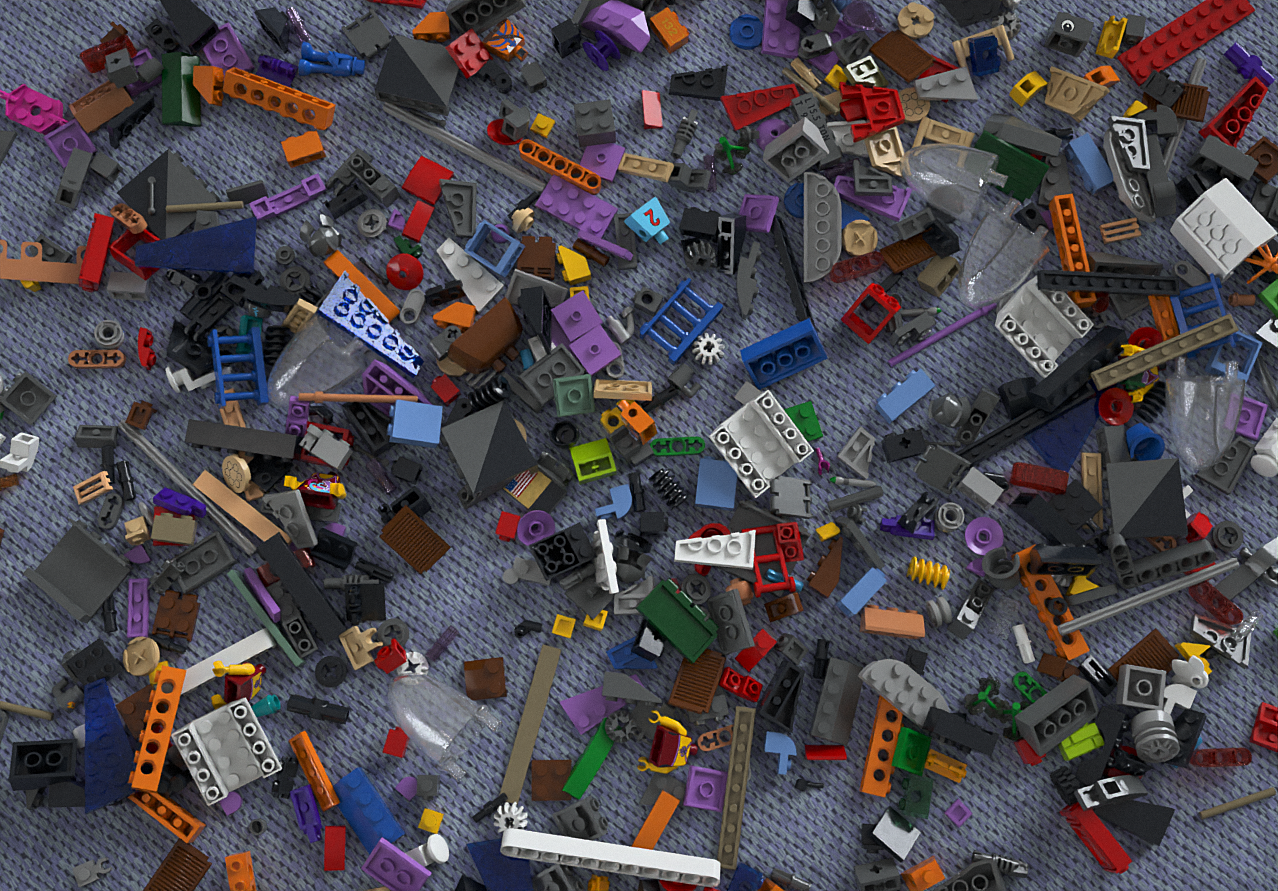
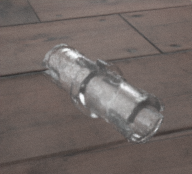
M1253 610L1247 618H1243L1240 621L1239 626L1232 632L1233 638L1235 639L1237 635H1240L1237 641H1243L1248 633H1252L1256 629V625L1263 619V614L1260 612L1258 616H1255L1259 611Z

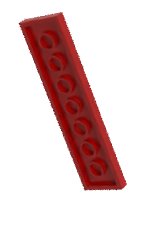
M1205 0L1119 55L1117 59L1137 85L1140 86L1147 80L1153 70L1157 72L1160 70L1164 71L1251 15L1255 9L1248 0Z

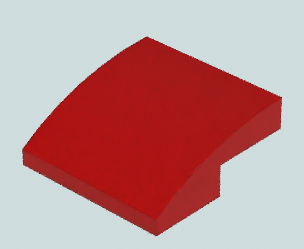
M421 156L407 176L402 189L435 205L442 196L439 180H451L454 172Z
M1262 702L1257 712L1249 742L1277 753L1278 707Z

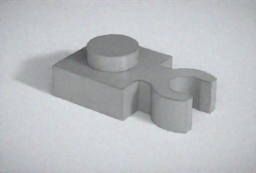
M108 857L99 859L96 865L94 860H90L72 868L78 887L100 879L98 873L110 872L112 867L107 869L102 867L103 862L109 860Z

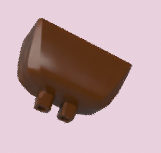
M504 297L450 345L447 357L466 371L476 375L482 374L490 368L500 374L507 366L501 360L504 356L511 362L518 358L519 352L514 346L522 335L523 327L508 299Z

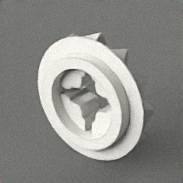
M406 653L407 662L397 668L398 675L406 683H418L428 673V662L420 653ZM408 660H410V662H412L413 664L420 663V665H418V667L415 668L416 676L412 671L405 672V670L409 668Z

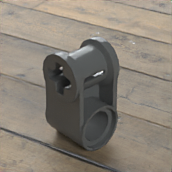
M821 31L815 35L803 38L798 49L799 57L803 60H810L831 53L833 51L831 45L834 43L829 32Z
M457 326L447 327L427 344V348L438 361H442L447 357L450 345L457 339L450 335L453 333L457 338L462 335Z

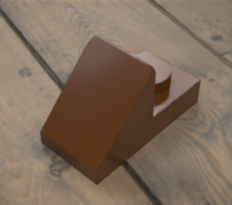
M798 592L764 604L770 623L804 611Z
M1043 653L1036 670L1059 682L1065 681L1073 674L1076 676L1080 674V670L1076 666L1067 663L1066 659Z

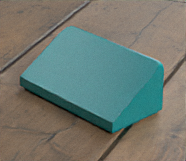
M249 315L241 316L238 335H246L252 327H260L261 335L263 319ZM237 343V354H248L251 352L250 344Z

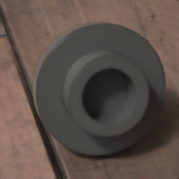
M743 126L740 131V139L745 145L751 143V139H759V131Z
M282 246L276 251L275 256L280 264L288 266L293 262L295 253L292 248Z
M854 503L848 508L847 516L854 523L866 522V519L862 518L861 515L862 512H867V508Z

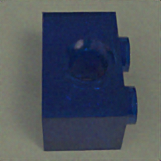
M985 34L968 38L972 74L979 77L1000 72L1001 61L997 55L998 40L995 35ZM987 50L988 56L986 59H983V52Z
M739 862L727 891H740L739 886L745 881L750 884L749 891L760 890L764 882L763 873Z

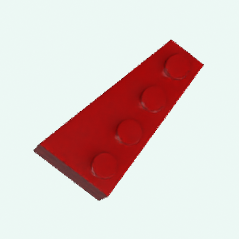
M1256 76L1244 83L1198 133L1204 139L1208 135L1218 137L1225 144L1236 148L1237 143L1245 133L1247 125L1251 122L1254 112L1258 109L1266 95L1268 88Z

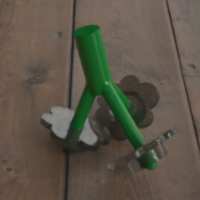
M723 136L719 139L720 143L715 144L713 154L714 157L720 158L721 161L728 159L730 165H726L722 173L734 175L742 170L743 164L733 163L732 157L734 152L732 150H736L735 156L737 158L745 159L746 155L750 153L749 141L739 138L738 143L732 145Z
M988 676L987 679L981 678L979 680V694H967L964 698L966 702L964 707L973 716L984 711L989 718H994L1002 713L1005 702L1000 700L999 697L989 698L999 694L1001 683L998 680H994L991 676Z
M1006 700L996 704L995 706L999 711L994 712V717L1000 720L1001 723L1012 721V726L1003 729V737L1013 741L1024 739L1018 730L1014 716L1030 705L1022 701L1020 704L1014 702L1012 706H1009V702Z

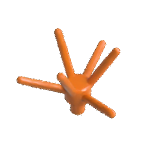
M1267 244L1264 246L1266 253L1261 246L1257 247L1264 259L1253 255V259L1246 258L1244 260L1245 262L1263 267L1261 271L1247 280V284H1250L1267 270L1278 274V253L1273 258Z

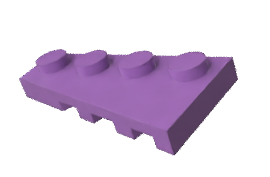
M841 175L837 176L833 185L837 189L840 198L899 222L912 192L910 188L900 189L892 185V196L854 195L853 178Z
M636 674L629 676L643 686ZM603 686L560 701L561 706L580 735L628 703H625V699L618 698L617 702L605 700L606 696H602Z

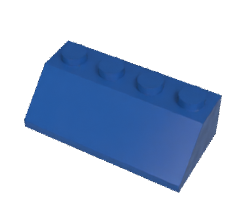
M809 318L740 350L742 361L759 390L828 359Z
M357 767L333 785L340 801L337 804L338 808L369 855L382 837L392 844L405 834L361 767Z

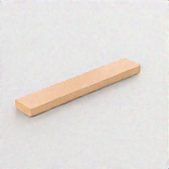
M234 388L224 391L225 394L236 393ZM238 400L226 401V406L220 409L223 423L225 425L246 428ZM239 451L238 457L240 459L243 458L247 464L254 458L245 456V452ZM249 480L250 488L244 491L247 501L250 502L262 498L264 493L260 491V487Z
M204 470L192 484L264 542L280 532L288 545L292 543L288 534L208 471Z

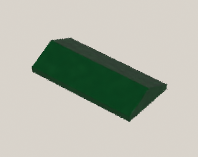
M184 52L162 54V66L165 68L162 70V125L201 127L200 92L193 85L194 66H200V57Z

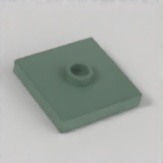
M591 374L552 379L557 417L595 412Z

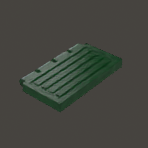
M985 130L964 163L967 165L966 172L975 177L978 172H981L980 180L991 186L997 181L996 189L1007 195L1013 190L1014 193L1011 197L1022 203L1026 198H1031L1050 167Z
M669 577L666 581L661 580L635 609L692 664L718 636L716 631L719 629V626L710 617L704 621L703 619L707 614L697 604L691 608L689 605L693 600L683 590L677 594L676 591L679 586Z

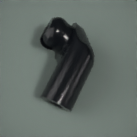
M310 406L309 416L319 415L323 419L324 424H331L333 422L334 415L326 406Z
M524 620L515 627L514 635L516 638H523L530 631L541 633L543 624Z

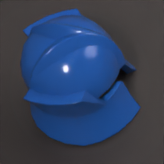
M1141 422L1126 431V444L1131 458L1134 457V454H1142L1136 455L1137 461L1159 460L1165 450L1164 440L1149 427L1144 426Z

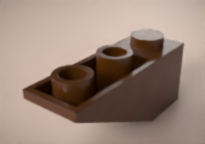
M841 536L838 540H832L828 546L830 552L827 556L822 555L817 563L819 568L816 572L812 570L806 579L809 581L807 587L825 599L830 596L839 582L843 544Z

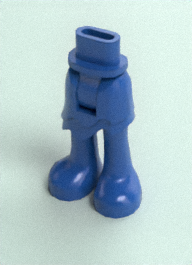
M302 43L299 76H308L315 73H327L337 77L355 76L356 74L364 75L365 60H358L357 57L353 58L350 55L328 50L329 53L317 52L313 50L310 43ZM311 61L329 62L330 65L314 64Z

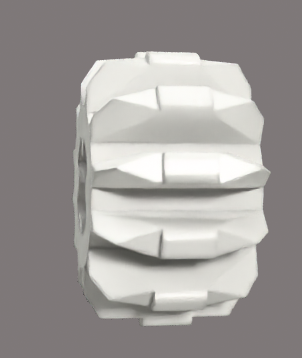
M705 333L704 338L698 336V342L693 343L695 348L692 350V353L697 354L696 360L702 358V365L705 364L706 360H708L710 366L713 364V360L718 363L719 357L724 355L721 350L725 346L720 344L721 338L715 340V334H712V337L709 338L708 333ZM706 346H710V349L712 348L711 352H707V349L705 350Z
M506 802L504 807H498V812L494 814L496 819L494 826H499L498 833L509 828L524 830L528 823L525 820L528 815L522 812L523 806L517 808L516 802L512 806Z

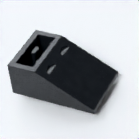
M580 522L529 545L546 581L572 572L574 569L577 570L597 558Z

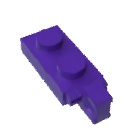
M166 487L153 497L154 504L184 516L192 514L203 518L207 514V506Z
M896 515V517H891V519L882 518L880 522V531L890 532L892 535L933 540L935 537V521L931 519H926L913 534L897 523L902 517L901 515Z
M311 784L290 791L300 831L303 830L304 834L308 835L310 843L322 840L320 831L322 829L321 819Z

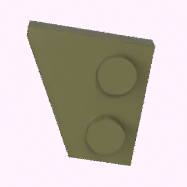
M871 56L847 65L842 70L852 85L861 84L864 87L875 86L886 88L889 85V82Z

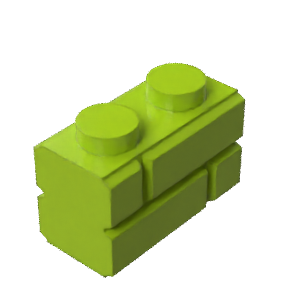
M1086 723L1057 745L1064 760L1070 761L1103 746L1105 743L1096 724Z

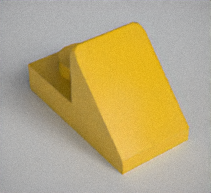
M1074 576L1073 582L1070 583L1065 595H1075L1099 586L1086 580L1090 576Z
M1185 642L1175 645V648L1187 662L1194 655L1203 662L1204 671L1207 675L1212 672L1208 661L1200 657L1210 645Z

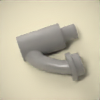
M631 306L622 311L623 318H627V329L624 328L618 319L615 320L612 315L606 318L609 330L621 345L627 343L634 333L633 313L635 309L631 308Z

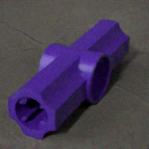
M1237 42L1223 54L1237 67L1238 74L1241 73L1244 79H1252L1256 76L1267 88L1276 80L1262 67V61L1259 57L1249 55Z

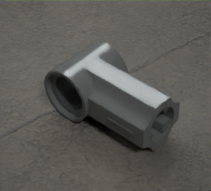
M897 293L888 295L894 297L899 302V305L902 306V299ZM878 302V308L883 313L885 319L890 312ZM900 310L886 325L888 333L895 332L903 326Z

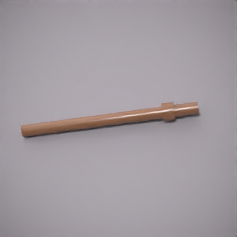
M321 391L299 393V401H315V403H323V401L395 403L396 400L418 403V396L323 394Z

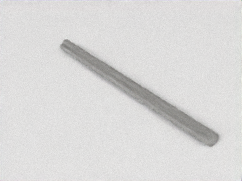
M1198 58L1196 60L1188 84L1199 85L1207 63L1205 59ZM1177 118L1178 136L1168 138L1162 155L1167 174L1186 119Z
M385 102L383 105V110L392 116L539 193L544 191L546 184L395 104Z
M123 419L118 424V427L189 497L207 506L206 513L248 555L252 556L256 553L257 547L134 426L125 423L126 419Z
M1236 558L1223 561L1061 624L1057 627L1058 631L1062 636L1236 569L1239 567V563Z

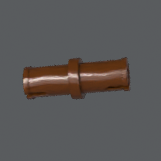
M579 238L573 244L572 248L584 254L588 260L592 259L602 265V267L608 264L610 257L598 251L594 245L590 246Z

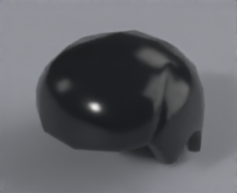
M564 420L555 423L552 430L549 431L551 442L556 447L570 449L577 443L580 432L573 422Z

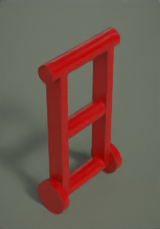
M777 524L741 529V533L756 530L755 535L772 533L777 551L774 554L756 556L754 550L753 569L757 582H754L753 586L756 598H760L761 593L789 589L790 592H795V580L793 576H788L781 544L779 543ZM779 561L784 582L763 585L758 564Z

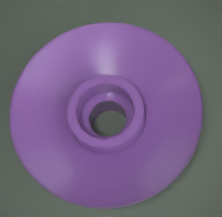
M769 119L762 122L757 128V131H759V139H756L757 144L762 150H765L766 145L790 127L778 119ZM777 132L778 135L773 136L771 133Z
M540 510L525 514L517 526V535L521 542L527 546L555 532L553 518L548 513ZM534 524H537L536 528H531Z
M979 517L972 520L966 527L965 542L974 553L984 556L990 550L1002 546L1004 539L1003 531L995 520L988 517ZM980 534H984L986 536V539L984 541H982L979 538Z

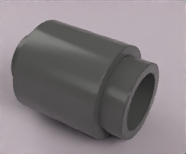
M153 57L146 60L136 71L138 72V79L142 83L147 82L150 84L162 74L161 71L165 68Z

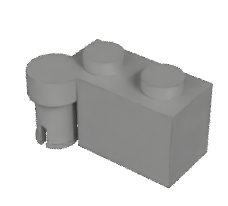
M310 424L306 430V435L299 445L317 458L341 471L353 453L349 448L350 444L342 439L337 441L333 438L334 434L324 429L321 431Z
M515 557L513 568L507 569L503 574L504 581L509 585L516 584L520 579L550 587L552 579L545 580L536 561Z

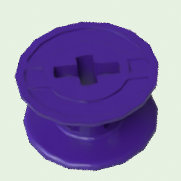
M597 30L595 31L597 43L593 46L588 42H583L582 47L587 56L600 69L608 71L609 66L606 59L611 56L619 60L621 59V54L613 41L606 34Z

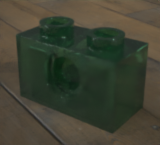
M907 774L906 778H903L901 789L904 790V796L900 798L898 806L901 814L928 819L934 779ZM916 790L920 797L918 801L913 802L911 793Z

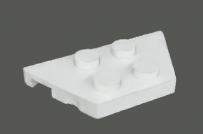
M597 520L599 531L594 532L593 542L591 543L597 555V558L593 561V565L596 568V583L603 590H609L610 594L619 593L615 574L617 566L612 558L613 545L609 542L606 520Z

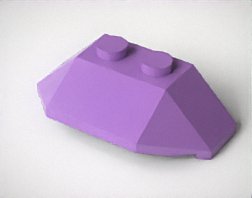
M609 0L590 10L581 23L583 27L593 32L601 31L611 40L639 53L643 51L651 39L644 12L619 0Z
M374 359L362 373L364 395L418 396V403L433 405L418 388L380 361ZM371 403L388 417L390 406L394 405V403Z

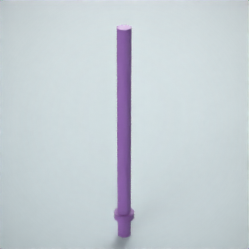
M992 301L985 306H979L978 310L888 360L889 365L893 367L982 315H988L989 311L997 307L996 303Z

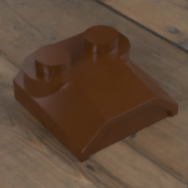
M503 657L464 662L468 701L507 697Z

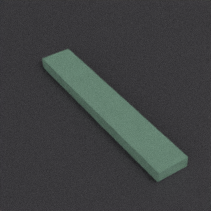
M234 569L227 573L228 577L296 667L305 665L307 663L305 659L299 657L294 645L278 623H274L240 572Z

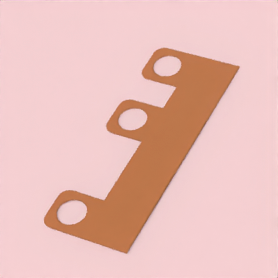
M0 240V244L3 246V251L0 253V279L79 284L78 277L83 262L80 255L83 250H86V246H79L77 248L76 264L42 261V245L38 242H23L21 244V259H7V242ZM33 245L37 247L38 254L35 257L27 256L25 253L27 246Z

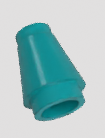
M267 695L251 706L255 716L260 717L277 713L281 705L276 695Z

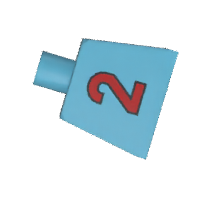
M656 196L624 220L625 224L645 242L653 236L660 245L669 239L663 229L670 224V221Z

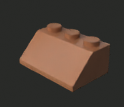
M108 80L70 104L69 108L86 133H89L90 131H97L101 127L100 125L106 121L109 122L112 118H116L117 114L126 107H130L134 102L124 87L117 89L115 83H110Z
M867 605V608L864 607L861 611L859 632L918 640L925 637L923 615H919L918 611L906 610V613L898 612V608L887 607L886 610H881L877 605Z

